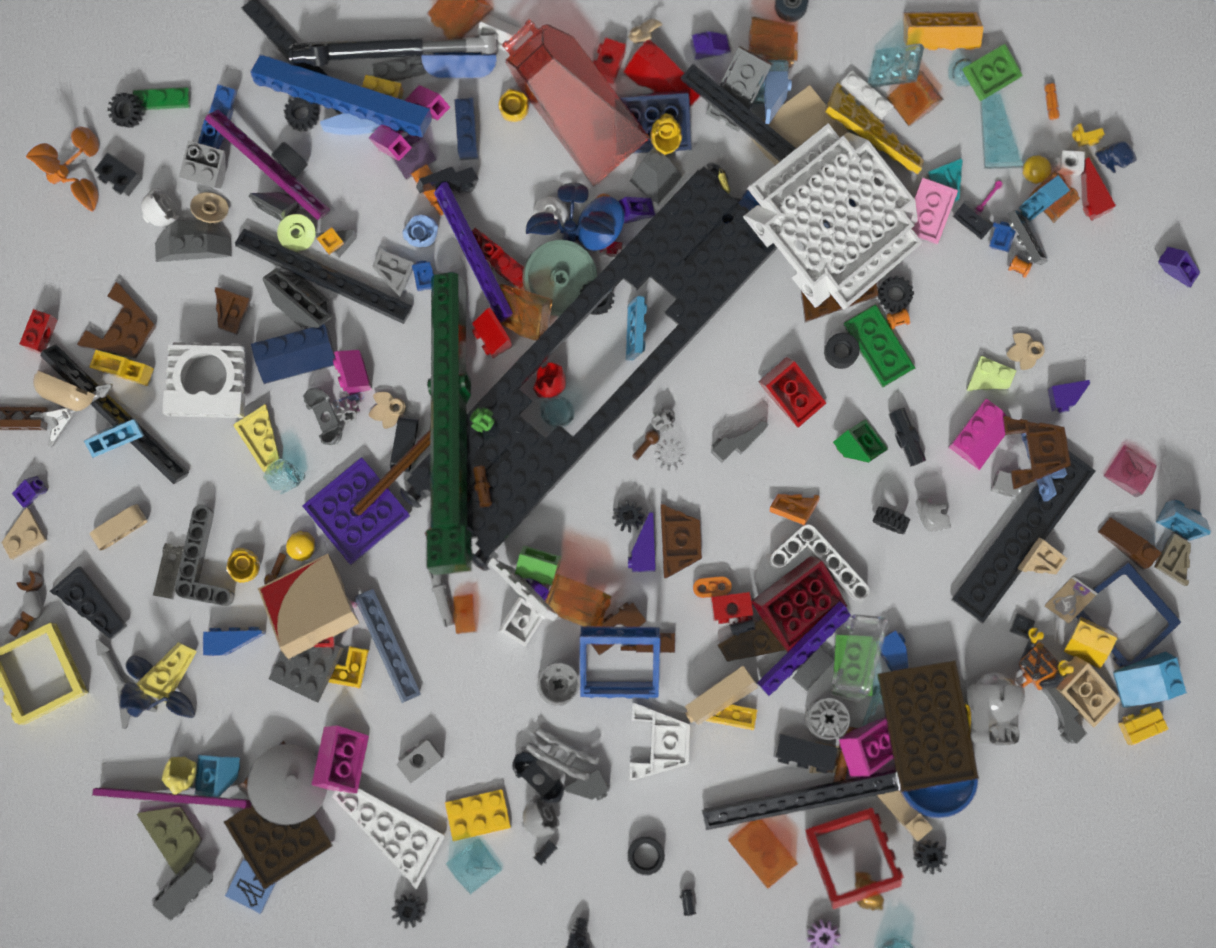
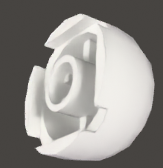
M154 188L141 202L142 217L147 223L155 226H168L179 218V215L176 216L175 214L178 210L167 194L161 195L159 193L160 189Z
M548 196L540 199L532 211V216L538 212L552 213L554 219H559L562 227L569 220L567 206L557 197Z

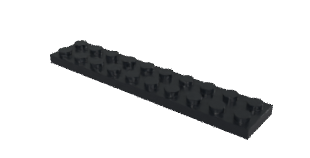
M1069 451L1070 466L1065 468L1067 475L1064 478L1052 479L1057 494L1049 501H1043L1037 483L952 597L951 601L980 623L985 622L1022 572L1018 567L1038 538L1045 541L1096 472V470Z

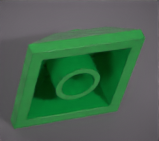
M866 419L848 429L833 441L837 450L845 458L867 463L888 450Z

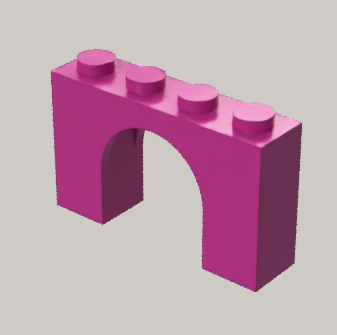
M418 85L404 100L429 108L431 118L437 121L450 108L440 94L421 85ZM382 124L369 136V139L379 151L398 161L412 148L402 137L404 131L394 130Z

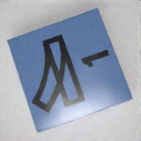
M243 859L225 897L260 914L276 883L264 890L247 861Z

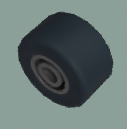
M775 0L774 9L780 19L786 22H795L805 15L809 0Z

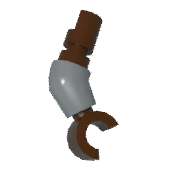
M29 570L28 575L31 577L29 585L24 582H16L19 589L26 591V593L23 594L21 618H17L8 631L14 637H17L21 630L27 631L30 626L29 622H33L41 613L42 602L38 590L42 587L43 578L36 571Z

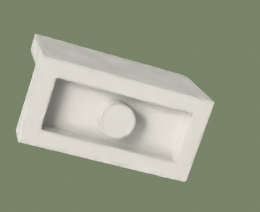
M487 15L480 22L477 36L481 33H496L497 48L510 53L521 28Z

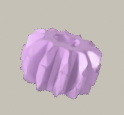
M819 920V927L813 923L812 926L815 930L808 929L807 931L813 935L807 937L808 942H813L810 948H834L833 944L839 946L840 942L835 940L841 937L840 933H835L838 927L836 925L831 927V921H827L824 926V921ZM822 933L828 936L825 938V942L819 939V937H822Z

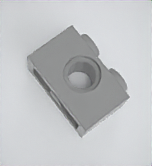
M420 740L414 745V751L410 754L407 751L398 758L400 762L396 765L410 783H413L443 759L430 740ZM416 754H421L424 758L421 765L414 763Z

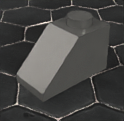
M599 769L591 772L587 781L578 779L564 787L565 792L591 800L596 798L597 801L608 796L606 792L610 790Z

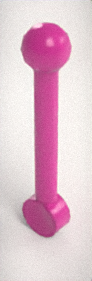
M997 181L994 184L993 190L981 205L976 207L979 212L983 211V207L996 190L1002 187L1003 183L1001 181Z

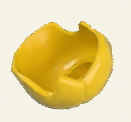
M1041 155L1031 156L1023 164V176L1033 184L1046 182L1052 173L1051 163Z
M306 531L293 533L286 543L288 555L296 561L309 559L315 552V538Z

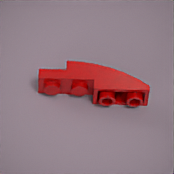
M474 227L472 233L488 265L504 279L521 289L523 286L524 267L505 253L499 245Z

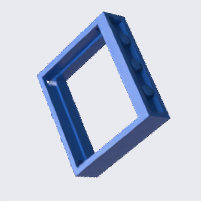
M580 627V697L659 698L660 627ZM586 644H653V682L586 681Z

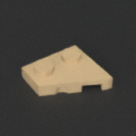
M1038 538L1018 569L1023 572L1034 571L1036 573L1057 574L1067 558L1046 541Z

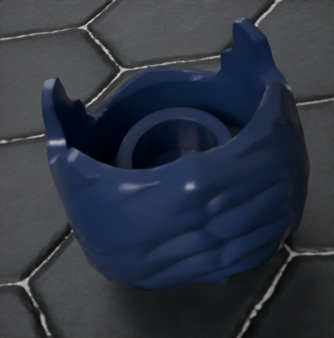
M1126 141L1112 143L1095 152L1100 163L1105 164L1113 174L1116 173L1115 165L1125 168L1137 161L1133 148Z

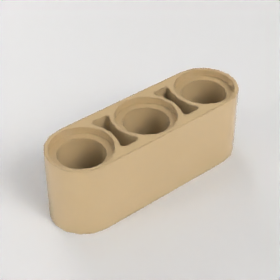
M135 504L92 530L90 536L98 549L102 551L146 524L148 520L138 504Z

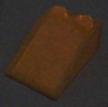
M500 284V289L513 313L501 324L522 337L536 341L549 328L553 299Z
M762 819L750 821L728 840L767 889L798 864Z

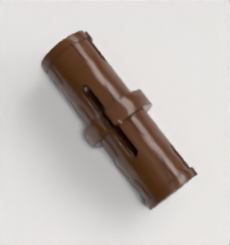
M485 466L474 467L473 472L476 482L474 487L478 493L479 506H491L490 483L487 482Z

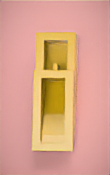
M95 350L89 366L91 369L144 386H148L154 368L146 364Z

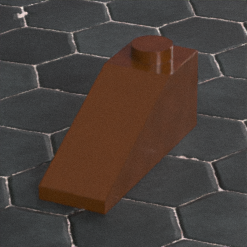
M1111 517L1098 531L1100 535L1141 569L1150 568L1161 555V552L1151 543Z

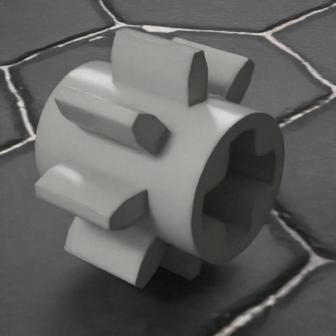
M346 398L338 402L339 408H335V412L338 415L339 421L344 420L349 423L357 419L356 414L360 413V410L355 400L351 401Z
M664 407L653 412L655 417L652 418L651 422L656 430L664 432L673 428L671 423L675 422V416L671 410H666Z

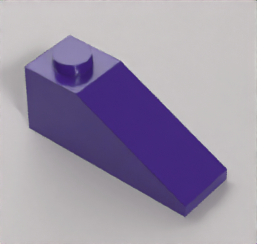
M653 512L648 514L632 549L631 557H628V568H632V573L655 572Z

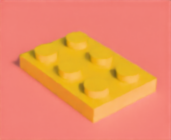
M503 789L445 802L453 842L511 828Z

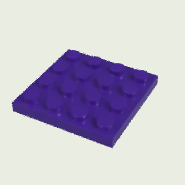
M362 457L302 505L350 565L355 563L410 517V514L388 488L361 515H357L353 511V507L380 481V478Z

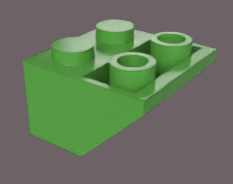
M524 545L519 554L515 574L525 579L530 578L539 581L541 584L552 585L560 567L561 556Z

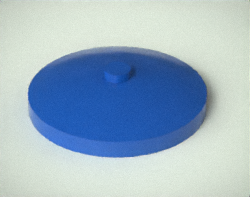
M978 779L901 793L906 802L917 812L932 818H946L960 813L971 803L977 791Z

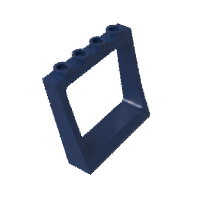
M1128 561L1093 587L1092 590L1099 593L1120 576L1126 575L1166 619L1167 624L1132 659H1127L1114 645L1111 650L1115 655L1113 660L1120 668L1141 661L1181 623L1176 614ZM1084 610L1076 616L1078 620L1082 617L1095 623Z

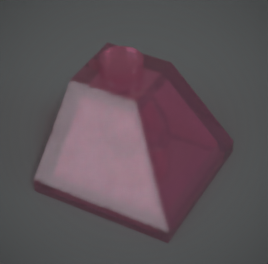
M1123 445L1103 477L1136 498L1143 495L1153 479L1157 466L1126 445Z

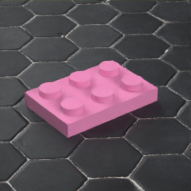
M922 178L914 198L918 221L911 228L920 239L934 244L939 243L958 190Z

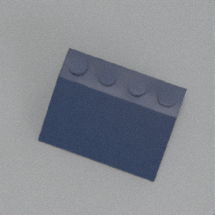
M688 90L614 95L617 155L649 153L654 147L651 142L652 126L663 114L672 115L681 126L682 140L675 151L691 150Z

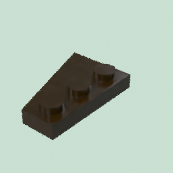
M763 619L754 624L755 630L741 633L739 636L734 635L717 645L726 662L785 651V648Z

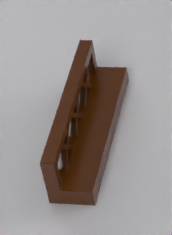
M0 407V412H3L6 416L3 420H0V430H47V422L30 418L35 412H48L47 407ZM16 412H21L25 416L22 420H13L11 418Z

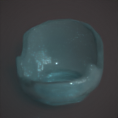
M963 58L952 63L948 69L949 80L953 81L958 87L970 86L962 68L973 61Z

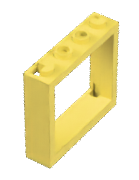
M56 623L44 625L0 647L1 656L47 633L73 689L72 692L25 715L0 662V688L4 692L3 699L10 706L12 719L18 725H26L88 694V690Z

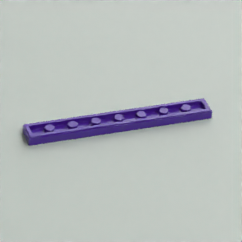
M443 182L435 190L434 194L492 311L500 323L505 322L513 313L448 183Z

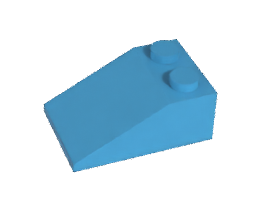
M1179 500L1166 502L1156 520V523L1189 541L1210 535L1211 533L1208 521L1202 517V513L1195 509L1190 510L1184 507L1185 504Z
M1167 651L1113 671L1124 708L1166 701L1187 693L1177 657Z

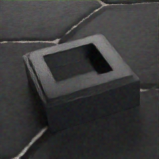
M1016 614L1009 632L1029 639V630L1034 627L1035 621Z

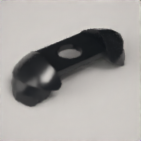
M523 751L515 755L512 769L516 777H522L541 795L539 798L541 801L546 803L561 801L564 795V785L561 780L554 781L536 763L538 758L530 752ZM536 774L544 776V782L541 785H536L533 782V777Z

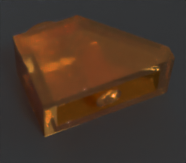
M473 594L453 596L456 634L477 633Z

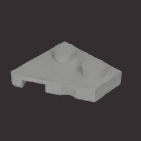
M379 249L373 263V268L399 297H402L413 271L412 265H415V263Z

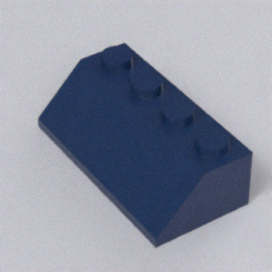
M325 324L320 327H312L251 344L254 360L263 384L334 366V349L329 330Z

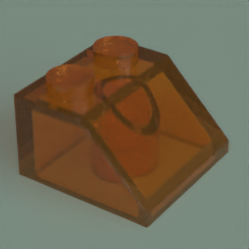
M923 71L912 73L886 97L908 126H911L930 113L944 100Z

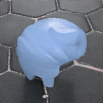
M416 215L403 229V238L414 247H428L434 243L437 237L438 225L429 216Z

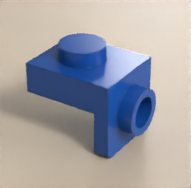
M1007 222L994 223L995 231L989 247L1009 253L1016 231Z
M425 260L416 262L415 265H412L417 291L431 289V277L434 275L431 262Z

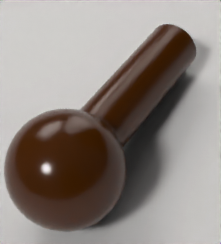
M656 430L647 431L645 441L632 457L635 460H639L650 445L659 442V433Z
M279 553L271 573L267 574L264 578V584L279 578V572L286 558L285 554Z

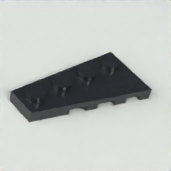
M82 567L74 569L49 591L62 599V602L67 606H71L81 617H85L95 628L110 639L115 638L127 627L126 623Z

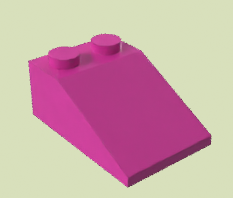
M885 717L850 731L839 739L851 776H869L893 759Z

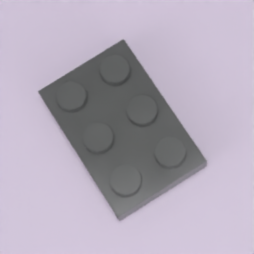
M1017 210L1008 213L1010 217L1008 222L1012 229L1017 230L1019 235L1016 237L1021 246L1024 245L1027 252L1025 254L1028 260L1038 265L1048 262L1022 213Z

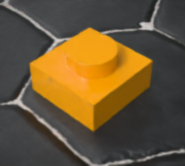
M332 227L317 238L329 255L344 244Z

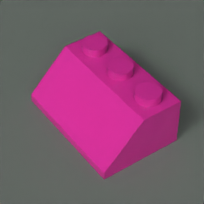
M985 399L948 448L980 470L1005 437L1003 416H1006V414L991 401Z
M337 725L324 727L312 785L327 790L357 794L369 735Z

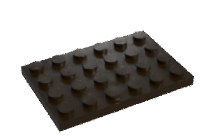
M956 660L878 673L877 677L899 791L905 792L979 779Z

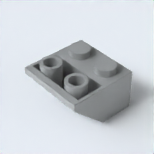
M188 140L179 177L214 188H222L226 172L225 151Z

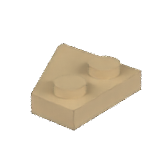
M26 508L1 543L9 558L14 560L47 540L31 510Z

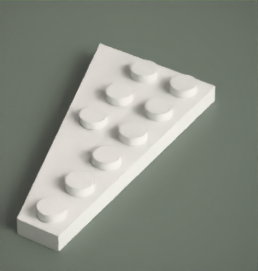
M359 787L357 794L335 791L332 797L355 820L357 825L365 831L376 846L417 889L446 835Z

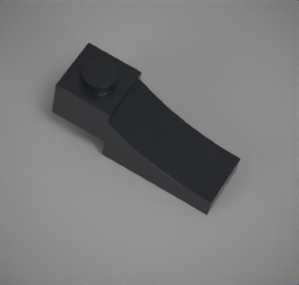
M451 166L420 178L416 188L419 193L436 190L441 183L447 182L451 190H457L458 193L464 191L468 193L476 188L475 186L479 178L473 167L455 172Z

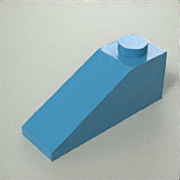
M134 418L97 432L84 440V443L92 458L144 435Z

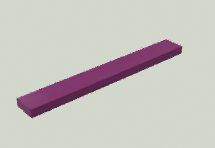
M216 110L206 116L205 120L312 216L319 220L328 214L330 209L222 112Z
M105 787L94 788L92 796L236 808L252 807L250 799Z

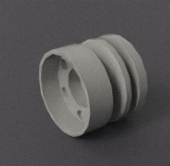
M553 663L541 672L537 682L538 693L547 704L562 706L570 702L577 695L579 677L576 671L569 665ZM560 680L563 688L555 690V685L552 683L553 681L557 682Z
M818 699L811 703L806 710V727L817 738L824 740L837 739L849 727V711L843 703L836 699ZM825 714L832 715V723L824 722L826 720Z

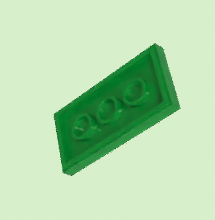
M876 304L843 323L847 332L858 341L861 355L882 388L915 369L914 364Z

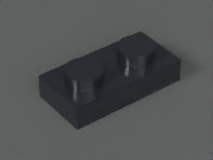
M966 200L952 216L981 240L994 224Z

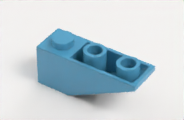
M1058 175L1021 204L1019 209L1022 215L1030 222L1063 197L1070 189Z

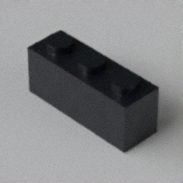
M778 734L773 757L778 758L777 762L789 765V761L797 763L796 767L808 769L809 766L816 767L817 772L827 774L828 770L833 771L838 748Z

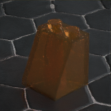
M438 0L427 14L431 18V23L444 31L443 35L446 38L462 39L490 14L493 8L486 0Z
M752 17L749 28L748 51L772 63V67L793 68L794 61L798 59V50H795V44L798 43V32H795V25Z
M556 573L545 602L558 614L557 618L581 627H601L605 612L611 604L612 596Z

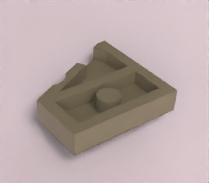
M1171 534L1154 568L1183 586H1188L1187 568H1190L1189 554L1191 553V543L1176 534Z

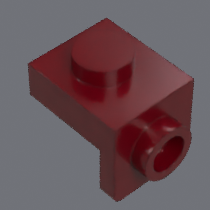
M613 242L608 247L599 250V253H606L607 256L616 257L622 251L623 243Z

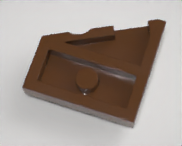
M215 287L218 328L237 335L251 300Z

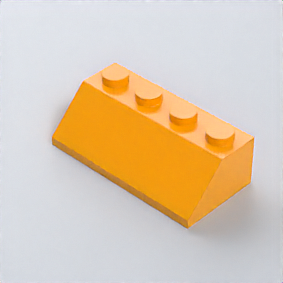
M977 12L903 13L904 43L906 48L910 50H919L920 48H927L929 50H937L938 48L974 50L975 48H981L983 25Z

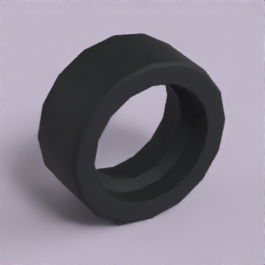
M640 837L633 841L628 849V862L636 873L652 875L662 868L665 861V852L662 845L656 839ZM643 844L652 845L658 853L656 863L649 868L639 866L634 858L636 849Z

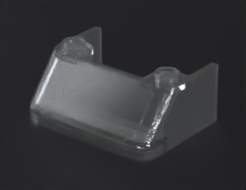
M858 614L848 617L846 628L848 629L849 636L840 669L837 673H833L831 679L833 687L830 689L829 694L858 703L869 695L885 638L888 619Z

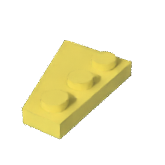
M266 404L233 424L264 473L281 463Z
M178 642L137 685L146 694L157 699L168 697L169 692L176 690L197 651Z

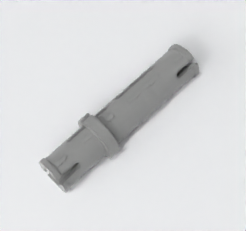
M428 571L433 587L431 590L435 594L444 627L456 624L446 592L447 586L446 584L444 585L442 576L433 575Z

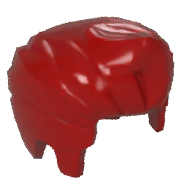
M548 362L545 367L540 366L537 370V379L533 386L536 395L539 398H552L561 394L566 387V376L562 366L553 362Z

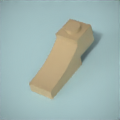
M900 791L876 795L916 841H919L933 829L925 818L906 802Z

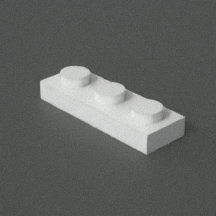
M853 71L840 83L841 88L847 94H852L855 97L854 100L860 105L865 106L880 121L894 107Z

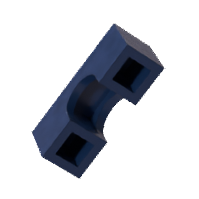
M473 98L454 99L459 159H478Z

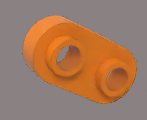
M726 577L701 578L694 583L693 592L699 598L723 596L731 591L732 584ZM723 583L725 589L719 590L718 584ZM700 585H704L706 587L705 592L699 591Z

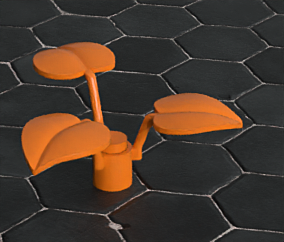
M76 127L71 133V139L73 144L80 150L62 165H59L60 160H58L57 150L50 144L41 143L33 147L26 155V158L34 162L46 173L47 180L50 183L57 184L60 181L62 183L73 182L70 188L74 197L85 208L93 212L99 197L96 186L86 178H82L80 181L77 178H67L69 171L66 166L82 152L88 157L97 154L99 142L96 135L87 127Z

